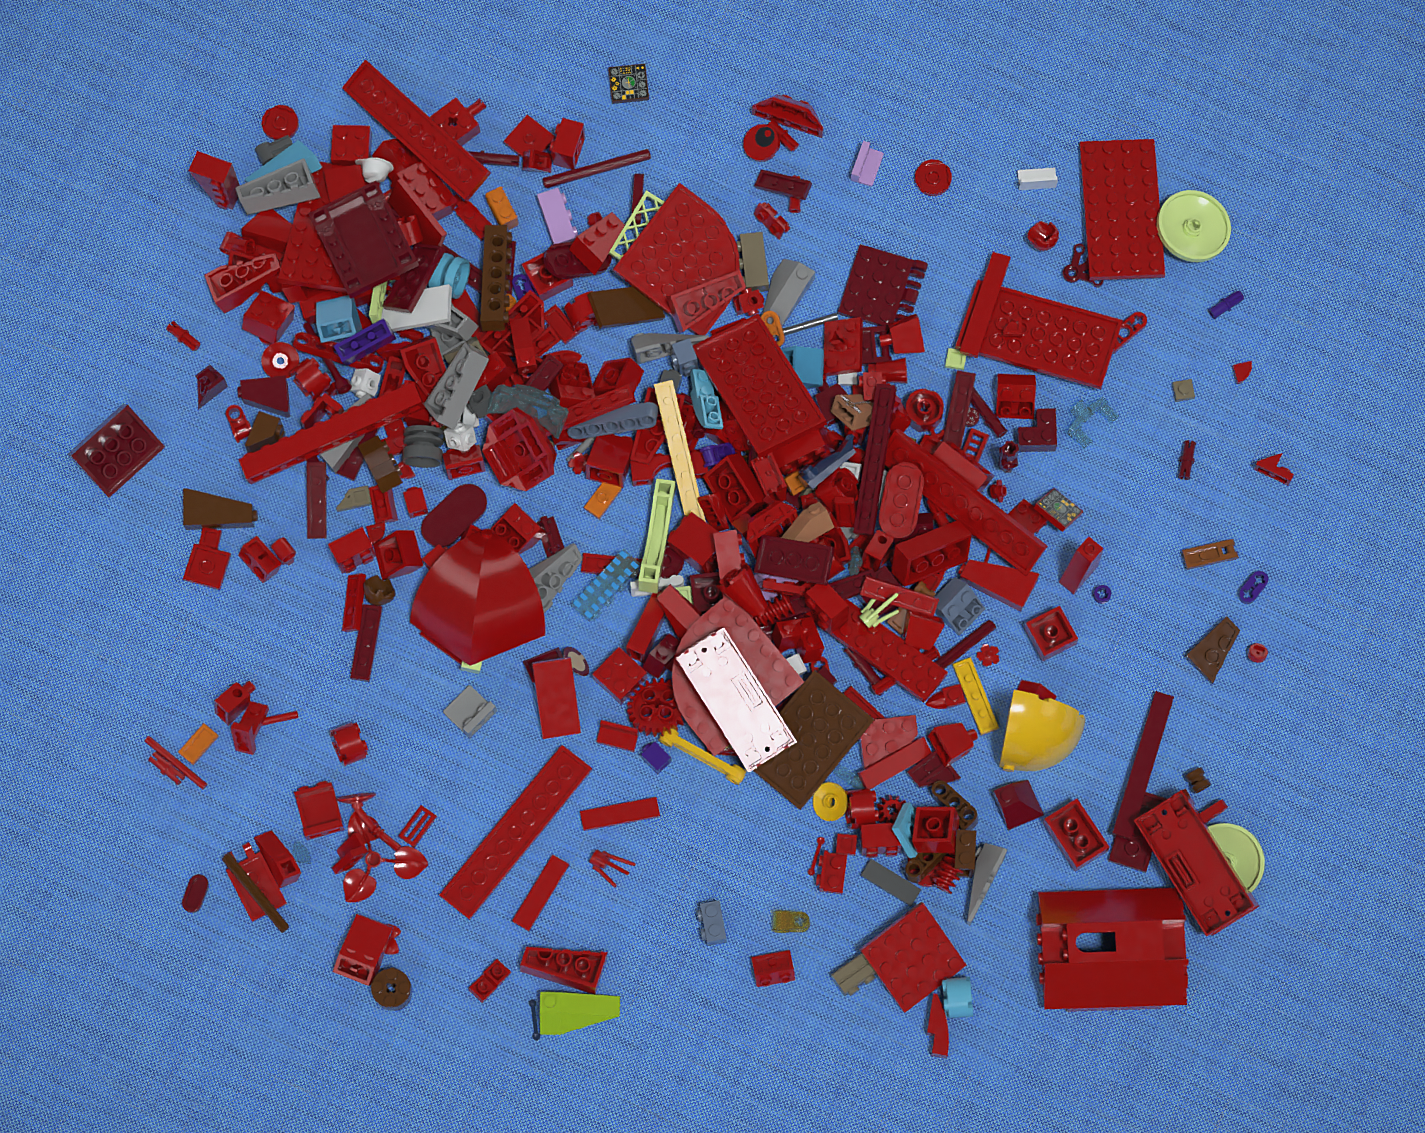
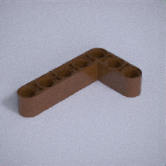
M936 781L932 785L933 799L941 807H951L950 804L952 802L960 803L956 807L960 818L959 829L973 830L978 824L977 810L946 782ZM939 789L946 791L943 795L936 794ZM968 814L974 816L972 820L964 819ZM917 853V856L912 858L906 865L907 879L912 883L920 882L948 853ZM926 855L933 856L931 861H925L923 858ZM912 869L920 870L916 875L910 874Z

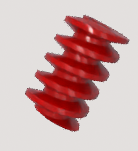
M781 593V600L776 596L773 597L774 603L766 600L768 604L767 612L759 618L755 616L758 626L760 627L762 623L767 627V620L774 624V617L781 621L782 614L786 618L789 617V611L796 614L789 598Z
M948 853L951 857L944 856L943 859L947 864L940 863L939 866L942 870H936V874L939 877H932V881L935 883L933 885L940 890L952 894L949 887H956L953 880H960L956 874H963L964 872L962 869H955V853Z

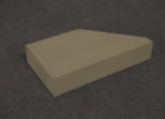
M368 485L349 489L341 503L336 507L337 512L372 505Z

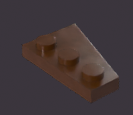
M1225 617L1185 655L1211 684L1214 683L1216 675L1232 648L1240 629L1228 617Z

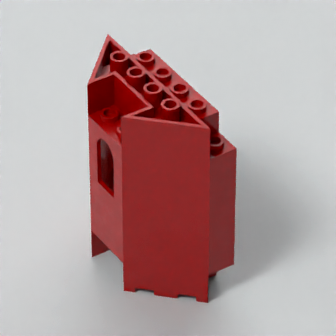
M1176 888L1038 892L1039 914H1036V926H1040V933H1037V945H1041V953H1038V965H1042V972L1039 973V984H1043L1044 1010L1066 1009V1012L1161 1009L1163 1006L1187 1005L1186 989H1188L1187 966L1189 965V959H1186L1184 928L1186 916L1183 912L1184 906L1181 895ZM1115 932L1116 951L1082 952L1076 946V939L1080 934Z

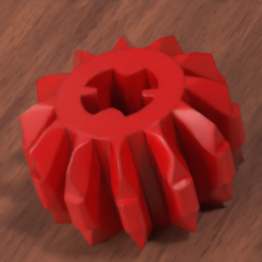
M888 795V801L884 797L881 798L882 804H877L879 816H882L879 822L882 823L886 820V823H895L906 801L898 802L900 798L898 795L895 800H892V795ZM895 808L894 815H890L888 809Z

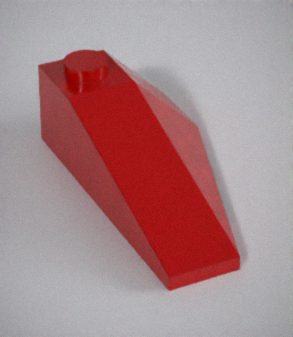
M431 335L413 341L400 349L405 368L427 398L446 371L437 340Z
M815 492L800 496L803 510L812 504L820 502L828 511L834 528L818 538L819 540L823 537L828 539L831 546L835 547L834 551L844 566L852 560L849 543L833 514L823 501L816 496Z
M671 584L657 596L662 609L681 641L687 630L703 614Z

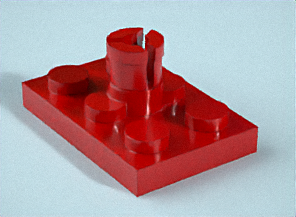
M861 317L825 322V376L862 372L863 320Z

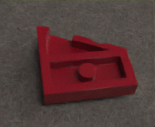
M936 750L907 771L908 776L918 788L932 786L936 781L950 783L961 779L951 765L948 767L943 765Z

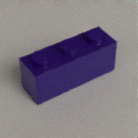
M383 318L334 345V348L342 363L348 366L397 338L389 323Z

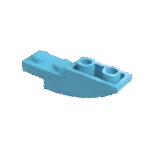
M692 369L690 376L693 389L690 395L699 422L704 428L723 429L718 396L714 395L711 380L704 370Z

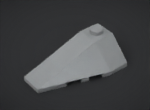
M574 543L529 569L538 588L544 613L552 606V600L557 593L562 591V585L567 578L573 575L583 559Z
M987 843L984 844L983 848L979 846L975 854L977 860L975 863L967 925H971L1005 859L1007 849Z

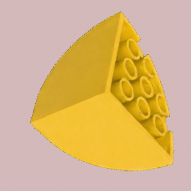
M1014 690L1008 710L999 767L1007 772H1014V770L1039 771L1060 763L1072 753L1079 743L1084 731L1085 716L1079 715V711L1054 699L1041 700L1036 694Z

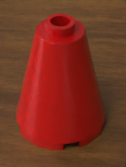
M742 563L740 565L741 569L737 570L734 568L719 581L721 585L716 587L749 615L759 618L767 612L768 604L750 566L747 563Z

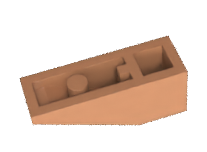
M817 502L803 510L781 538L810 542L834 528V525L826 508L820 502Z

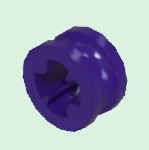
M1106 585L1096 587L1093 595L1095 601L1100 604L1107 603L1111 597L1110 588ZM1102 590L1106 591L1105 595L1107 596V598H1105V596L1103 597V599L1099 598L1100 594L1097 592L1100 591L1101 593Z

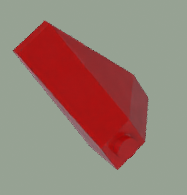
M273 253L256 257L249 262L239 261L236 265H223L204 276L215 304L225 314L244 303L280 271L281 265L277 255Z
M648 387L644 403L651 402L658 406L656 425L651 428L637 430L630 456L631 461L648 465L666 438L655 389ZM676 394L681 414L685 396Z

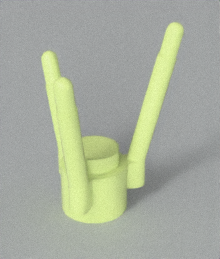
M895 593L875 611L873 608L870 609L876 601L875 599H871L867 606L861 610L862 614L859 617L868 628L872 625L875 628L879 623L899 613V610H895L881 618L878 615L880 611L898 597V593Z

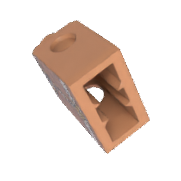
M861 394L836 395L831 412L851 430H856L870 425L874 403H871L869 400L864 401V396Z

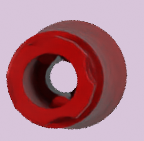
M906 357L868 364V372H882V375H886V382L908 384Z

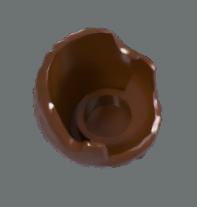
M375 575L364 581V593L370 604L382 606L394 599L396 591L390 579L384 581L378 575Z

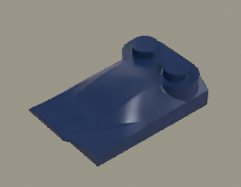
M848 434L835 452L824 456L813 465L806 464L798 471L800 473L798 478L806 489H814L856 453L853 448L854 435Z

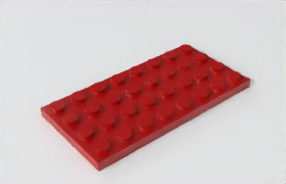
M1154 139L1080 141L1089 280L1165 278L1163 243L1157 229L1160 202Z
M320 162L322 168L312 173L320 198L298 203L279 272L278 283L347 293L308 214L330 203L323 170L345 166ZM363 176L365 186L370 184L367 181H365V178Z
M978 280L955 349L960 350L983 282L981 280ZM1002 286L979 355L1101 390L1123 320ZM1022 317V337H1003L1004 327L1014 318Z
M759 314L693 345L699 363L758 458L827 425L825 417Z

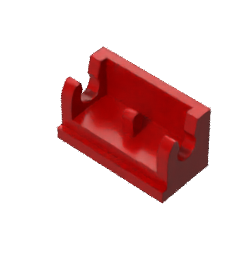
M772 452L750 461L765 497L787 486Z

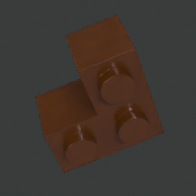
M377 435L358 445L382 493L403 483L400 478L402 472L392 453L388 455L387 452L390 449L385 440L381 442Z

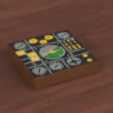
M645 64L608 67L612 104L649 100Z

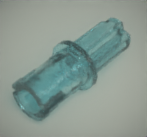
M853 547L850 551L852 558L848 562L850 575H857L863 563V550L860 548L858 552L859 547Z
M840 764L834 769V775L847 782L848 786L851 785L856 789H865L856 772L853 773Z

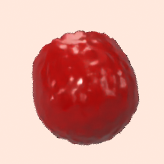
M1039 221L1029 230L1027 239L1036 250L1048 251L1058 242L1059 231L1052 222L1048 224Z

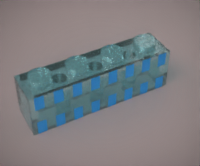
M623 549L571 604L572 607L588 622L591 620L595 621L602 614L600 610L604 606L608 607L615 600L613 596L618 591L621 593L628 586L626 582L631 577L634 579L639 575L641 564Z

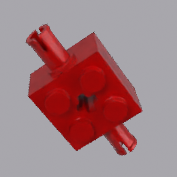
M455 97L431 115L430 118L463 146L480 133L479 124L474 119V116L486 109V105L484 102L481 103L482 100L479 98L466 108Z

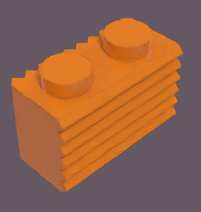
M503 187L487 192L485 194L487 203L498 224L508 225V230L518 226V215H516L513 206H511Z

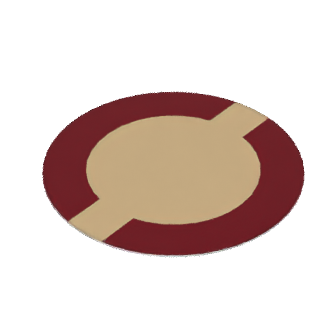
M566 647L564 649V658L571 657L573 671L580 676H587L589 674V665L584 656L575 648Z

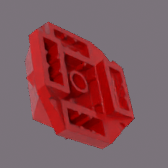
M516 407L489 424L486 443H484L482 452L501 485L529 491L554 475V463L557 453L537 417L527 414Z

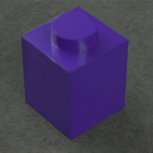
M656 742L652 745L648 743L642 749V760L657 775L672 762L671 757Z

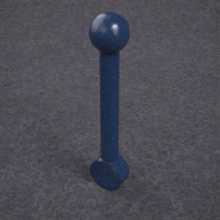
M532 999L529 1001V1006L531 1007L533 1019V1039L538 1041L541 1036L537 1028L536 1001Z

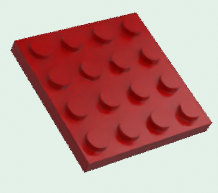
M920 902L859 949L904 1013L943 984L942 980L951 978L967 966L923 902Z

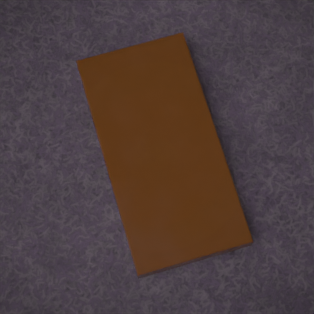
M633 286L594 291L588 294L600 329L661 321L665 318L663 309Z

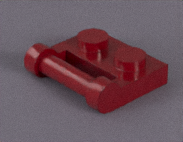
M888 326L863 327L862 366L876 364V362L892 361V357L889 354V345L881 347L882 357H877L875 334L880 336L888 334Z

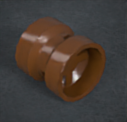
M1202 767L1193 770L1185 776L1187 782L1191 783V789L1194 794L1211 786L1209 779H1206L1204 776L1205 772Z

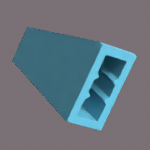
M297 140L245 180L250 182L303 158L312 173L321 169L322 166L315 154Z

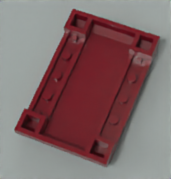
M377 181L308 213L350 299L419 266Z

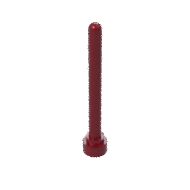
M305 322L303 328L306 333L317 336L310 323ZM316 345L318 349H325L321 345ZM322 358L335 379L337 392L339 394L349 392L352 388L349 380L341 376L333 361Z

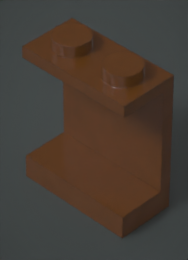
M957 829L955 869H962L964 872L963 874H956L959 878H972L975 870L976 831Z

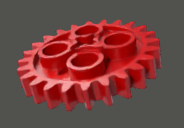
M654 678L651 684L649 681H646L645 687L639 684L640 690H633L635 696H629L631 702L627 703L629 708L627 713L630 722H633L634 728L638 727L640 733L645 730L646 736L653 732L654 737H656L657 733L664 737L665 731L671 735L672 728L678 731L677 725H684V718L676 703L671 679L664 683L663 678H661L660 682H657Z

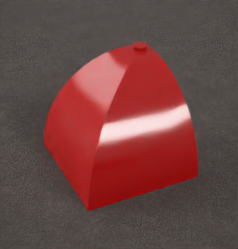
M489 528L465 537L442 554L424 577L416 593L410 615L411 624L469 666L545 636L543 605L538 588L528 567L516 550Z

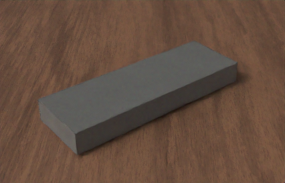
M873 859L869 861L861 874V877L910 907L921 891L920 888Z

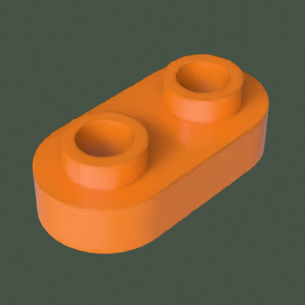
M766 311L761 315V319L773 337L775 335L779 336L777 344L781 347L785 343V334L780 317L776 312ZM770 317L774 319L772 324L768 323V318Z

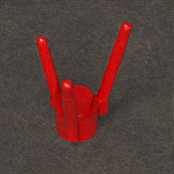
M597 849L589 863L594 865L592 869L597 871L613 887H616L617 885L601 868L605 869L608 865L625 875H629L628 871L610 862V859L631 866L636 864Z

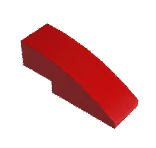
M933 993L927 1035L934 1036L931 1056L947 1059L949 1048L947 1019L938 994Z

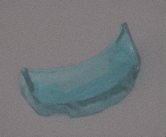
M504 384L498 385L491 394L488 413L506 414L518 407L525 413L537 417L539 423L557 439H559L569 411L567 408L561 407L559 405L560 400L553 395L534 387L516 384L515 387H508Z

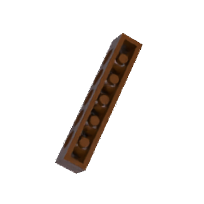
M485 225L480 319L483 331L505 330L506 323H509V312H506V307L510 306V298L507 295V291H510L508 275H511V264H508V259H512V249L509 248V243H512L513 237L512 232L508 230V225Z

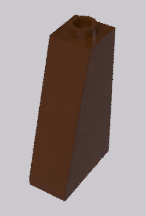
M183 488V526L186 530H202V528H255V522L258 521V512L254 510L252 504Z

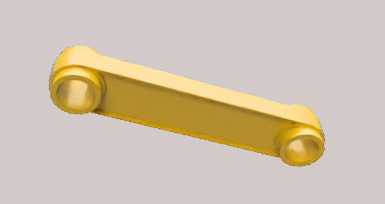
M671 729V735L667 731L664 732V737L661 734L659 735L658 740L668 747H677L727 775L725 778L736 785H739L746 776L747 771L736 764L731 766L679 737V733L674 729Z

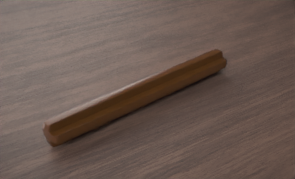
M230 853L226 854L222 861L281 933L288 930L289 925L261 890Z

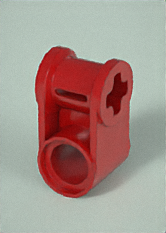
M229 406L226 410V416L237 443H240V440L249 436L252 428L240 406ZM233 412L240 413L238 418H231Z

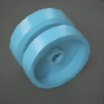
M444 253L429 280V288L449 284L452 287V298L458 299L464 292L470 274L469 261L461 257L454 258L453 255Z

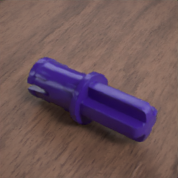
M1236 291L1226 299L1222 298L1221 302L1208 309L1210 316L1216 319L1226 311L1230 312L1232 307L1244 300L1242 292Z

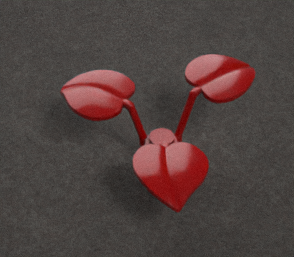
M353 812L348 824V836L350 837L357 832L364 845L367 843L369 853L366 855L365 861L368 867L366 873L361 869H353L345 875L343 888L346 902H360L369 898L374 893L377 882L375 878L368 876L372 867H379L382 862L395 863L394 871L400 878L412 879L428 867L427 859L420 851L409 846L401 847L395 852L396 859L382 858L380 853L372 851L370 841L376 840V835L373 836V833H369L370 830L356 812ZM369 816L374 824H378V822L374 818Z

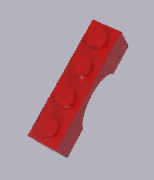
M699 449L690 451V457L695 478L704 479L703 476L708 472V467H704L703 454ZM661 453L655 454L649 465L630 460L633 486L651 485L655 476L661 470L673 468L671 456Z

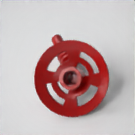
M376 793L352 794L337 798L339 802L352 804L356 814L370 830L369 833H373V836L376 835L377 839L380 838L394 851L397 852L400 849L401 845L387 835L384 829L381 830V826L378 827L377 823L374 824L362 809L363 802L376 796Z

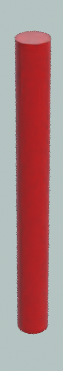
M148 736L144 742L157 751L168 762L171 761L174 767L202 790L207 787L208 784L153 738Z

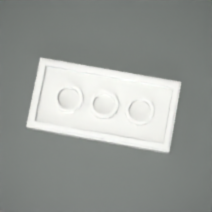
M448 284L425 289L412 313L386 310L383 307L381 319L384 318L389 323L393 332L450 322L452 287Z

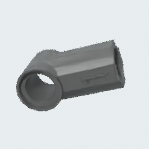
M287 135L271 143L264 142L259 144L255 148V152L262 165H265L293 143Z

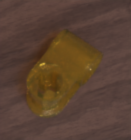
M773 911L772 932L802 933L806 932L810 927L809 916L805 912ZM800 918L804 920L803 926L798 924Z

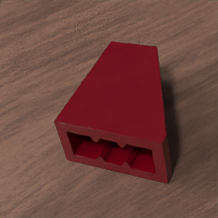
M286 376L240 380L241 386L237 388L238 397L242 398L244 404L286 418L290 417L289 391Z

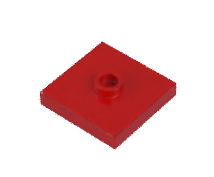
M527 114L503 143L523 158L524 151L530 149L545 152L550 146L551 141L556 139V136Z

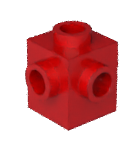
M752 288L744 289L740 295L732 297L737 316L745 313L751 316L759 313L758 309L764 307V298L759 289L752 291Z

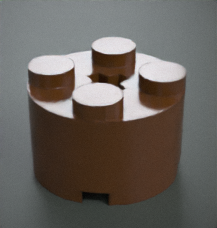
M389 968L375 976L371 985V991L376 1003L381 1008L388 1011H397L406 1007L411 1001L412 984L404 972L395 968ZM395 987L396 992H389L388 988Z

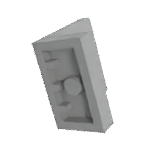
M469 685L443 713L468 738H471L497 712V709L491 701L488 703Z

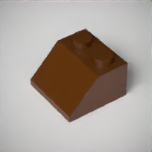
M259 411L245 443L247 452L254 453L260 450L262 446L272 445L278 442L280 438L285 437L286 431H284L281 419Z

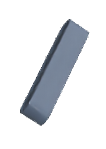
M651 402L624 406L568 428V435L573 439H584L651 428L656 425L658 406Z

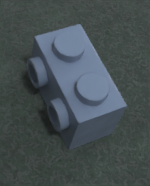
M690 338L672 344L671 363L673 369L682 376H690L692 369H698L697 356Z
M720 901L700 904V910H697L699 922L703 921L704 929H701L702 940H706L707 946L727 943Z

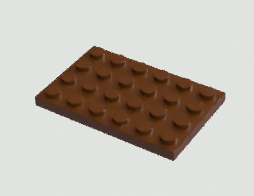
M816 670L812 672L779 713L797 742L753 770L799 810H802L875 721L874 718ZM765 747V752H769L770 748Z

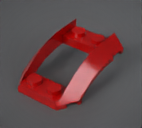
M775 501L748 520L747 542L755 560L757 559L759 549L757 539L784 520H786L790 527L798 517L795 507L782 501Z

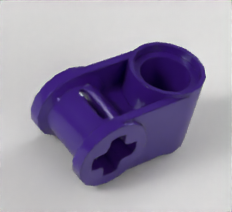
M730 443L710 445L699 449L703 454L705 468L718 464L727 455L735 454V449Z

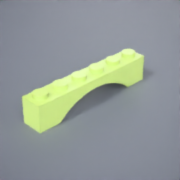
M656 479L648 537L638 581L639 591L658 593L675 496V481Z

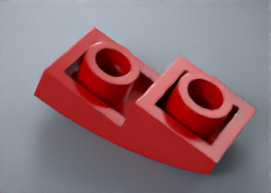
M496 959L483 972V975L469 987V991L483 1003L506 980L511 971Z

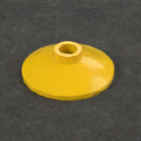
M827 782L822 784L813 796L814 810L825 821H836L847 810L848 798L846 792L837 783Z

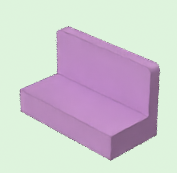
M863 141L851 174V181L872 187L884 153L871 149L870 143Z

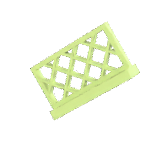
M646 190L609 254L621 260L624 255L616 253L614 251L616 247L625 244L627 251L629 249L628 243L634 242L639 236L637 228L647 226L649 223L647 212H657L664 204V201ZM646 197L654 201L655 208L645 209L644 201ZM643 213L646 223L636 225L634 217L636 214ZM634 229L636 239L627 240L626 230Z

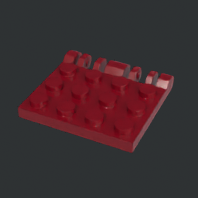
M860 244L838 315L848 318L861 317L863 322L876 326H888L890 323L908 317L897 314L898 310L913 313L914 307L910 305L916 304L919 291L915 289L919 290L922 286L919 282L908 280V278L911 276L923 279L925 276L923 272H926L928 263Z

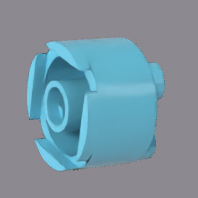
M970 977L942 980L946 1017H973Z

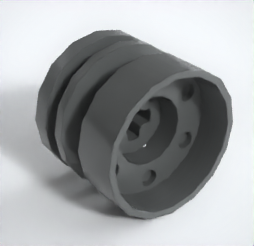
M427 425L409 426L404 429V444L407 445L403 448L402 461L404 464L419 468H433L442 464L443 451L438 448L443 445L444 431L442 429Z

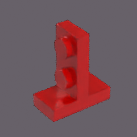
M250 701L240 723L233 722L231 732L236 751L254 755L256 751L255 738L269 712L268 705Z

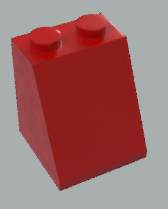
M614 434L597 436L586 462V479L623 488L629 471L630 456L635 440L628 436L620 437Z
M691 512L681 520L680 526L669 534L668 544L672 550L700 574L712 573L718 568L713 533L719 531Z

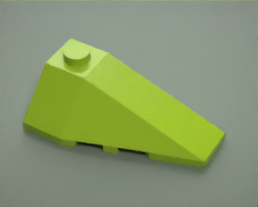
M540 992V1035H563L573 1030H579L589 1025L620 1017V996Z

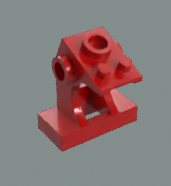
M863 372L862 376H859V385H852L853 395L861 394L864 396V401L869 400L871 403H874L877 384H886V375H882V372Z

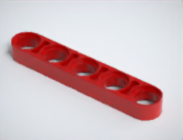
M298 332L295 335L293 346L297 350L344 364L339 355L334 352L336 351L334 345L338 344L337 342L327 341L321 343L320 337L305 332ZM298 339L305 340L306 344L298 342ZM316 345H321L325 349H318ZM370 353L361 358V361H356L348 366L357 369L367 368L375 373H380L384 360L380 356ZM370 362H376L379 366H373Z

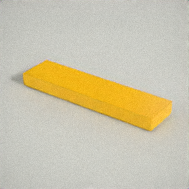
M971 657L954 663L952 666L961 684L962 691L980 735L998 730L999 726Z

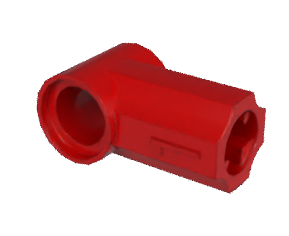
M226 232L219 250L227 255H230L231 249L251 254L256 250L255 240L240 237L233 232Z
M285 537L278 539L272 544L271 548L282 565L286 564L289 566L294 563L296 551Z

